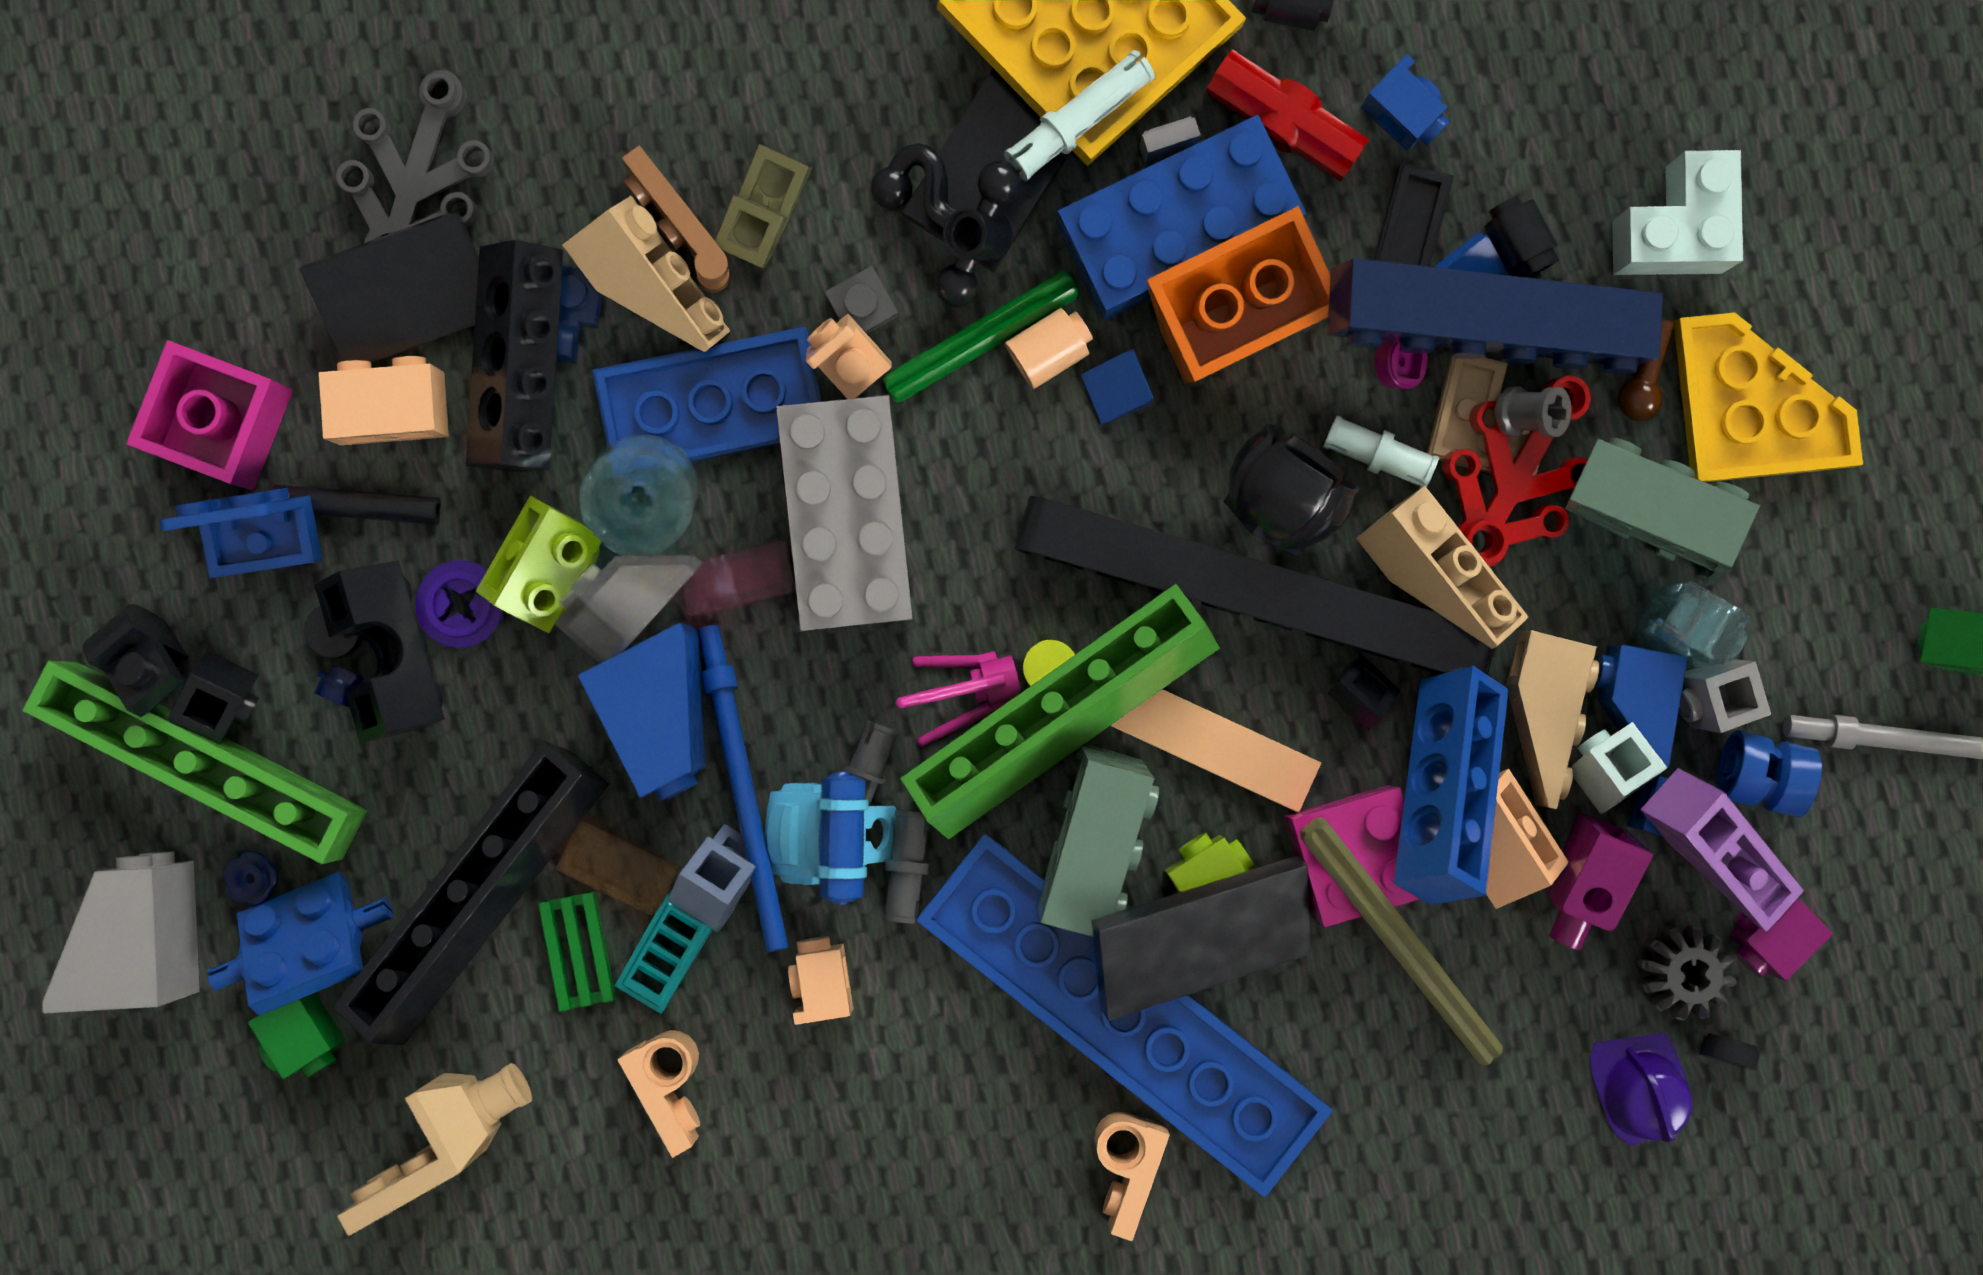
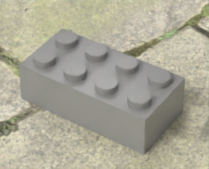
M889 395L776 406L801 631L912 619Z

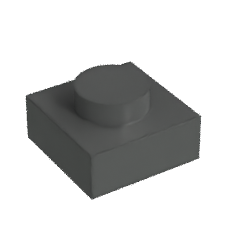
M873 266L825 291V295L839 320L846 314H849L866 334L899 317L896 307Z

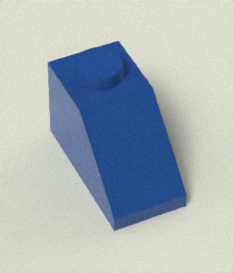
M1626 645L1607 646L1606 654L1599 655L1596 660L1599 662V673L1594 687L1600 688L1598 694L1599 703L1619 731L1633 722L1666 767H1669L1688 657Z

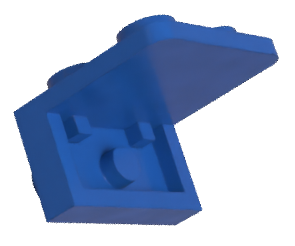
M288 488L175 505L177 517L159 520L161 531L199 525L209 578L308 564L323 560L311 497L309 495L290 498Z

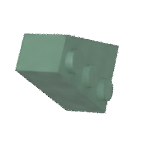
M1610 438L1609 442L1597 439L1568 501L1566 510L1624 539H1629L1631 536L1658 547L1655 554L1668 561H1674L1677 555L1703 566L1704 569L1701 577L1714 583L1732 568L1760 508V505L1748 501V492L1725 482H1717L1715 486L1695 479L1694 475L1696 472L1693 469L1676 461L1666 459L1663 460L1662 464L1644 458L1640 456L1642 450L1638 446L1623 439Z

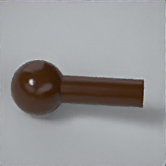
M1662 319L1660 359L1639 364L1635 379L1625 383L1619 392V408L1631 420H1649L1659 412L1662 406V392L1656 383L1675 322Z

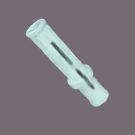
M1136 50L1129 52L1117 65L1057 112L1051 110L1040 118L1041 123L1037 128L1013 147L1004 151L1006 161L1012 164L1018 171L1021 168L1022 171L1019 174L1022 180H1029L1035 172L1060 152L1068 154L1076 148L1077 144L1075 142L1079 137L1143 86L1154 80V71L1146 58H1142L1137 63V60L1141 58V53Z

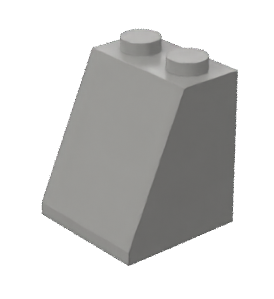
M175 851L142 853L139 856L116 858V868L94 872L43 999V1013L159 1007L200 992L194 861L175 862Z

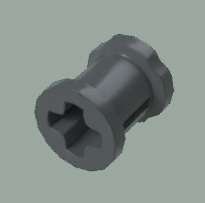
M1508 386L1499 394L1495 405V419L1499 430L1509 436H1518L1526 430L1540 431L1545 437H1559L1565 433L1571 419L1570 397L1562 387H1547L1542 392H1526L1521 386Z

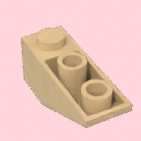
M632 196L608 209L562 244L597 292L699 350L707 351L730 332L723 321V315L719 307L711 299L705 297L691 278L690 270L684 259L677 253L672 252L658 233L656 223L651 214L645 208L639 206Z
M1423 486L1389 510L1356 537L1390 582L1492 649L1502 643L1529 618L1426 486Z
M1530 630L1519 632L1506 687L1508 688V695L1535 804L1557 809L1559 799L1565 800L1571 788L1573 770L1567 766L1572 746H1578L1584 735L1586 716L1581 714L1585 692L1590 693L1596 684L1599 662L1594 660L1596 646Z

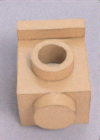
M829 936L797 941V964L790 965L788 973L793 999L802 998L803 1006H798L794 1011V1024L850 1016L853 1011V1002L844 944L830 945Z

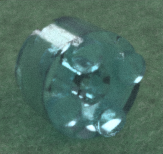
M631 435L621 438L606 446L596 458L583 480L579 497L582 519L588 529L592 530L596 537L603 542V545L614 553L623 556L657 555L674 544L688 528L698 501V478L689 460V456L679 446H675L663 438L652 435ZM634 486L643 487L645 494L650 496L647 504H638L637 495L631 493Z

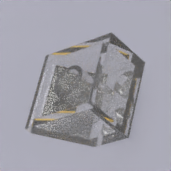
M695 555L615 556L603 570L593 563L559 601L566 611L554 624L600 664L620 654L703 562Z

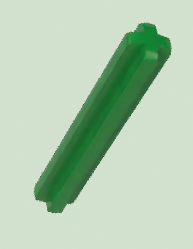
M1066 271L1059 272L889 372L883 377L884 386L895 402H902L1075 300L1079 293L1075 282Z

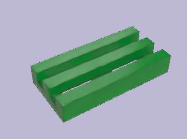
M596 891L538 903L559 1012L575 1007H586L595 1003L614 1001L616 993ZM575 906H584L600 991L591 992ZM562 909L578 991L576 996H571L555 910Z

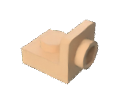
M846 314L837 323L832 318H829L817 327L807 339L811 346L807 348L806 362L812 369L819 367L847 399H855L892 367L890 359L849 314Z

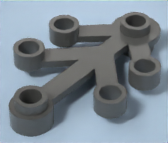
M437 70L429 73L422 80L419 87V96L425 107L406 165L390 136L391 125L381 112L373 108H365L355 115L353 120L354 132L360 139L370 145L396 195L390 216H388L372 189L374 186L372 171L357 160H348L339 166L336 173L337 183L345 192L353 196L370 229L364 243L450 213L452 207L459 202L467 203V213L462 217L466 228L473 225L478 216L476 204L466 194L453 192L444 197L441 202L440 211L413 223L420 203L472 176H486L494 166V156L487 146L480 141L470 140L460 146L456 158L430 171L446 118L460 113L467 100L464 85L453 73ZM441 83L448 84L449 91L444 98L434 99L432 97V91L436 85ZM371 119H379V130L373 135H365V124ZM472 152H484V160L479 166H468L467 159ZM356 170L362 171V182L356 187H349L347 182L349 175Z

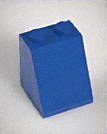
M678 623L578 675L639 797L656 794L659 801L666 798L670 799L697 785L698 782L694 774L706 768L701 644L698 631L694 626Z

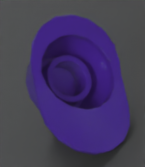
M1663 1032L1594 1042L1589 1059L1591 1075L1606 1119L1614 1134L1627 1145L1633 1147L1646 1140H1662L1665 1142L1676 1140L1675 1134L1682 1130L1690 1118L1692 1098L1677 1052L1667 1034Z

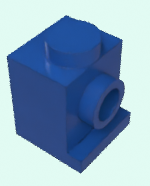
M1408 54L1371 90L1360 107L1407 152L1419 139L1428 146L1450 123L1443 115L1447 106L1441 101L1442 95L1440 91L1427 78L1423 76L1415 77L1409 71L1415 60Z

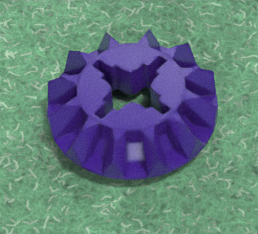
M455 560L435 567L426 575L416 595V613L422 628L433 640L449 647L468 648L491 638L493 631L504 619L503 610L492 605L478 593L473 595L474 599L469 604L470 609L473 611L472 615L476 619L475 621L463 614H456L453 617L449 616L447 619H443L450 613L449 610L454 605L453 600L450 598L451 594L446 588L449 587L461 595L475 592L487 569L474 562Z

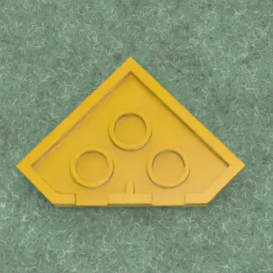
M1734 312L1679 318L1674 321L1689 466L1696 472L1694 475L1695 479L1702 482H1715L1852 468L1863 465L1857 410L1840 396L1833 397L1811 379L1813 375L1779 347L1776 349L1772 348L1750 330L1752 326Z

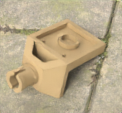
M508 1064L498 1073L482 1081H477L474 1075L443 1073L405 1098L430 1145L400 1165V1168L398 1164L389 1167L369 1179L367 1184L350 1194L354 1203L337 1216L348 1236L456 1176L487 1150L501 1126V1117L532 1101L530 1087L524 1075L515 1064Z

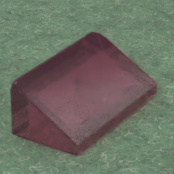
M787 540L680 565L688 617L692 619L797 594L795 574Z

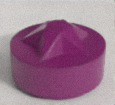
M1382 341V346L1377 348L1374 358L1375 372L1379 381L1390 389H1411L1416 387L1424 378L1427 370V353L1399 351L1400 343Z

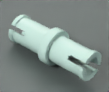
M1339 415L1336 416L1323 446L1327 450L1331 449L1367 464V471L1378 474L1382 470L1420 486L1419 488L1427 487L1439 460V457L1436 455L1432 456L1393 440L1395 434L1384 430L1381 435L1342 419Z

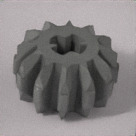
M1687 925L1682 934L1675 927L1669 926L1664 928L1663 936L1666 945L1652 938L1646 941L1647 948L1656 955L1653 961L1646 958H1640L1636 961L1637 967L1652 972V975L1643 978L1638 985L1642 991L1654 993L1651 1005L1655 1009L1664 1011L1670 1008L1671 1016L1678 1020H1685L1691 1011L1696 1017L1704 1019L1709 1018L1708 1001L1721 1007L1728 1005L1727 999L1719 990L1722 985L1731 987L1738 983L1735 977L1723 973V970L1731 966L1735 959L1732 954L1719 952L1722 944L1721 938L1713 934L1703 937L1700 927ZM1684 963L1690 964L1688 969L1694 975L1690 982L1684 981L1685 975L1680 971Z

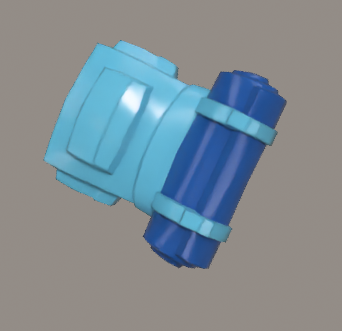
M849 772L829 774L828 777L822 778L821 784L814 782L784 784L780 791L770 793L766 813L764 836L772 873L779 875L782 882L819 884V896L831 903L846 905L847 902L856 901L857 898L864 897V878L867 877V867L865 865L885 862V859L891 860L896 807L868 806V799H865L866 780L856 775H851ZM876 819L881 822L883 827V838L877 849L873 847L871 841H866V829H871Z

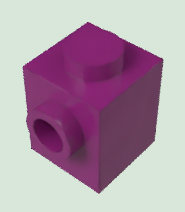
M1799 898L1792 903L1767 932L1756 926L1740 911L1735 919L1739 925L1729 934L1741 947L1735 955L1751 972L1758 977H1762L1766 973L1784 981H1787L1833 935Z

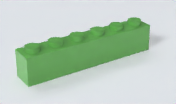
M1174 584L900 779L927 822L947 839H950L1216 652L1220 647L1207 624L1178 585Z
M48 661L22 710L320 864L344 858L368 811L227 738H224L221 744H218L168 721L167 718L171 709L159 703L142 718L127 711L108 677L79 662Z

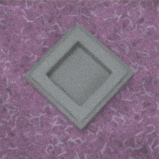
M1190 116L1144 131L1139 145L1144 165L1166 159L1197 144L1201 134L1195 117L1191 118Z

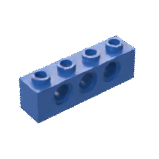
M1473 665L1422 679L1419 685L1394 884L1430 905L1486 896L1508 688Z

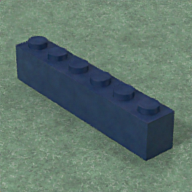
M1353 258L1331 268L1327 336L1346 337L1347 346L1355 348H1378L1382 346V341L1400 343L1399 351L1405 353L1434 352V347L1452 348L1451 356L1455 358H1484L1486 352L1502 353V361L1505 363L1530 364L1537 362V357L1553 359V367L1581 369L1586 368L1587 362L1603 364V372L1631 374L1637 372V365L1660 359L1663 293Z

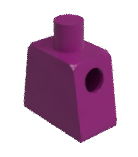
M1578 811L1562 851L1569 863L1553 884L1548 887L1546 894L1560 910L1549 936L1565 946L1580 950L1591 925L1607 931H1613L1616 928L1654 854L1631 832Z

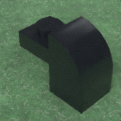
M127 605L83 643V651L88 663L105 672L126 710L141 718L185 682L177 667L189 657L163 618L139 605Z

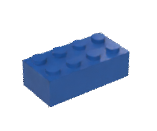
M1256 115L1058 210L1056 226L1104 322L1151 299L1145 280L1299 206L1304 218L1307 213L1259 115Z

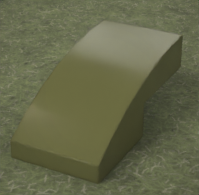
M759 144L739 195H733L715 239L721 250L760 268H765L780 240L813 167Z

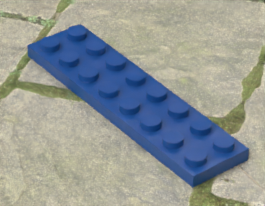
M984 832L920 913L916 921L1265 1198L1333 1112V1109L1191 995L1108 1021L1100 1007L1093 937L1041 923L1037 909L1044 879Z

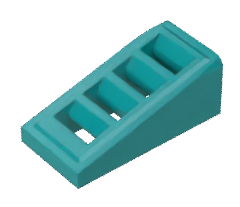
M671 892L666 895L615 984V987L660 1014L664 1012L712 932L711 928L669 903L668 900ZM670 915L697 930L693 938L668 925L666 922ZM661 933L684 947L686 950L682 957L657 943L655 940ZM649 951L675 967L671 975L645 960ZM638 969L665 985L660 994L633 979Z

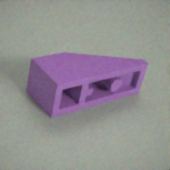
M1678 768L1640 809L1675 850L1756 926L1765 932L1774 925L1804 891L1723 791Z

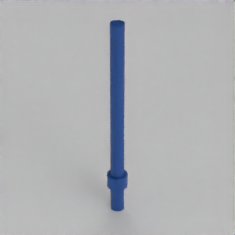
M719 625L705 626L698 629L706 670L701 673L705 694L712 696L746 858L748 862L756 866L751 875V882L766 952L779 951L789 947L733 692L738 689L734 666L727 665Z

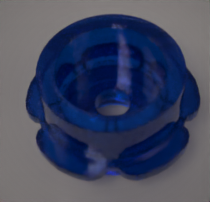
M333 665L329 675L322 672L316 673L315 676L320 677V681L314 693L349 707L345 690L361 684L364 677Z
M247 851L242 853L239 859L233 858L225 866L223 878L227 881L226 893L231 900L238 904L249 902L250 905L254 906L264 903L272 896V891L278 883L276 866L260 852ZM249 873L254 876L252 884H248L245 879Z

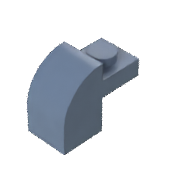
M724 824L713 839L708 836L680 872L669 896V903L715 932H718L734 912L738 901L752 883L751 875L756 866L747 861L742 835Z

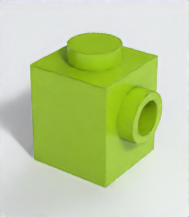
M1205 832L1183 845L1179 849L1183 858L1164 871L1180 893L1249 871L1255 865L1237 839L1228 844L1225 837L1217 835L1210 839Z

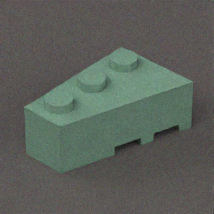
M1085 743L1076 751L1075 758L1080 759L1081 763L1073 790L1066 791L1063 808L1067 809L1058 841H1054L1037 910L1040 921L1043 924L1093 937L1091 920L1126 909L1127 893H1123L1121 890L1127 871L1135 873L1138 868L1143 850V840L1137 839L1142 819H1151L1154 814L1159 796V787L1153 785L1154 777L1142 759Z

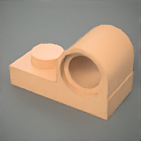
M669 1030L629 1049L617 1060L673 1158L691 1148L699 1137L695 1129L700 1126V1120L693 1105L685 1096L678 1100L674 1092L693 1074L698 1064L699 1052L696 1043L689 1035L681 1031ZM663 1047L675 1049L681 1055L683 1061L682 1070L676 1073L663 1070L657 1061L658 1049Z
M1120 1111L1108 1114L1100 1121L1095 1131L1094 1140L1099 1160L1104 1167L1114 1174L1124 1177L1122 1184L1116 1181L1111 1183L1105 1199L1103 1213L1110 1216L1108 1221L1110 1232L1112 1235L1133 1241L1170 1134L1165 1124ZM1120 1130L1129 1131L1137 1137L1134 1148L1125 1154H1115L1107 1148L1109 1137Z

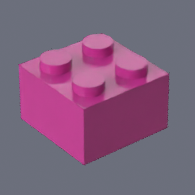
M167 340L126 444L226 483L254 491L294 389Z
M1387 785L1284 816L1295 856L1299 855L1307 864L1309 902L1314 919L1324 928L1362 917V915L1300 838L1302 828L1309 825L1315 818H1324L1394 907L1419 900L1418 897L1394 884L1404 799L1400 787Z

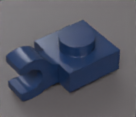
M562 265L556 359L558 362L573 364L577 363L581 328L590 327L598 329L603 294L594 289L578 267Z

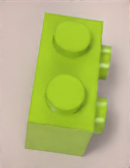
M530 495L477 587L476 592L492 605L550 633L554 624L567 614L572 603V593L582 575L588 573L595 565L599 556V546L604 537Z

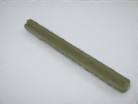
M1320 817L1313 819L1309 825L1303 827L1300 831L1301 840L1476 1061L1481 1065H1489L1494 1058L1500 1057L1503 1052L1502 1044L1330 824Z

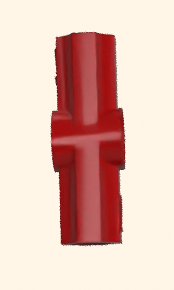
M1233 49L1225 57L1205 90L1207 95L1245 120L1259 115L1269 138L1278 143L1276 149L1284 153L1294 151L1340 182L1369 141L1362 133L1324 110L1321 100L1306 86L1288 78H1283L1280 81Z

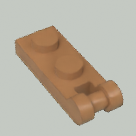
M639 145L622 157L626 175L628 176L622 180L624 187L639 206L645 207L647 204H650L661 220L656 223V226L672 249L676 251L683 246L695 262V270L700 287L710 293H718L724 290L730 280L728 261L724 252Z

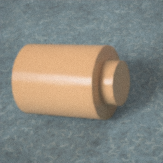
M1059 308L1005 342V346L1022 376L1034 390L1088 356L1089 350L1086 343L1093 340V337L1087 325L1076 311L1068 316L1062 308Z

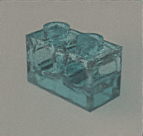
M1689 581L1657 587L1630 635L1660 652L1688 657L1686 667L1724 665L1726 660L1728 662L1732 661L1742 650L1748 637V633L1743 630L1751 615L1698 584Z

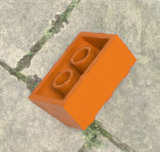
M1299 206L1145 280L1161 334L1185 384L1196 382L1327 318L1329 313L1331 275Z

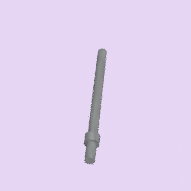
M1831 714L1827 719L1787 715L1783 723V733L1786 737L1825 741L1826 746L1852 750L1856 745L1983 759V737L1859 723L1856 717Z

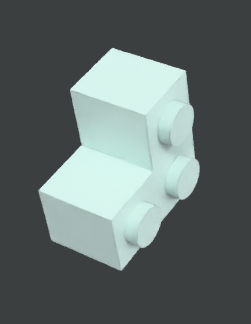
M1741 150L1684 151L1665 167L1666 206L1629 207L1612 221L1613 275L1724 273L1743 261Z

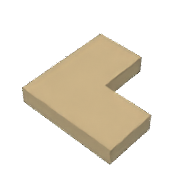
M1450 356L1427 454L1436 455L1439 457L1438 461L1443 462L1446 454L1452 450L1470 449L1480 458V471L1491 474L1483 435L1478 434L1472 429L1469 415L1472 408L1478 403L1487 401L1497 402L1508 363L1485 357L1463 359ZM1489 408L1482 415V421L1488 428L1492 427L1495 422L1494 412ZM1524 430L1518 436L1507 435L1513 460L1530 431ZM1462 455L1459 456L1455 465L1468 468L1466 458ZM1539 464L1536 470L1534 471L1533 475L1537 474Z

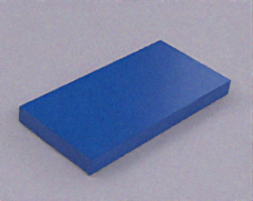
M807 327L717 344L705 352L697 348L592 370L613 477L620 478L780 445L776 406L822 402L816 369H812L806 362L807 348L811 346L807 341L809 337Z

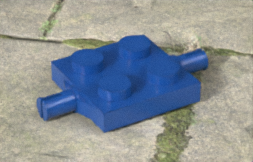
M339 871L238 912L237 920L241 944L239 955L234 960L214 968H209L207 970V974H209L207 976L211 987L218 991L225 986L244 979L248 1007L258 1015L267 1013L357 976L363 969L360 953L363 932L369 927L393 919L392 906L386 897H382L380 900L356 909L352 904L351 891L347 879Z

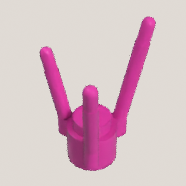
M995 651L980 655L914 657L912 659L914 667H979V669L969 671L971 679L969 681L899 697L896 700V705L899 708H905L973 692L977 703L987 701V703L920 736L917 744L924 747L992 714L1005 705L1007 701L1019 695L1021 690L1014 661L1011 655L997 658Z

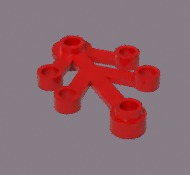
M1562 376L1553 378L1541 390L1542 392L1547 387H1562L1566 390L1571 402L1570 420L1580 418L1589 408L1591 401L1590 390L1587 384L1579 377ZM1496 401L1476 404L1469 415L1472 429L1478 434L1483 435L1495 493L1488 506L1485 508L1477 479L1481 469V461L1474 451L1470 449L1452 450L1446 454L1442 462L1444 475L1449 480L1455 482L1464 519L1458 528L1471 544L1476 532L1480 531L1483 533L1485 545L1477 552L1489 567L1495 566L1503 559L1508 546L1537 537L1557 538L1567 531L1569 526L1568 513L1558 505H1542L1534 510L1530 518L1505 522L1518 502L1566 489L1574 491L1576 484L1571 479V470L1576 464L1584 469L1588 460L1586 458H1569L1564 460L1557 469L1533 475L1554 437H1545L1540 431H1530L1513 460L1508 437L1500 432L1496 419L1490 428L1486 427L1482 421L1483 412L1487 408L1491 409L1495 415ZM1461 455L1468 462V469L1462 476L1455 469V462ZM1550 511L1557 518V525L1552 531H1548L1544 526V517Z

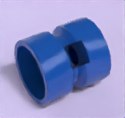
M1735 730L1723 747L1715 782L1716 788L1723 791L1732 802L1753 807L1762 802L1765 810L1801 818L1812 806L1819 789L1822 771L1821 756L1815 748L1784 741L1775 746L1770 737Z

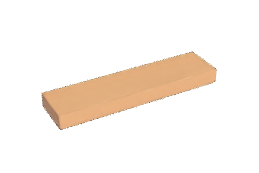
M1163 689L1111 725L1113 728L1298 813L1321 765V762Z

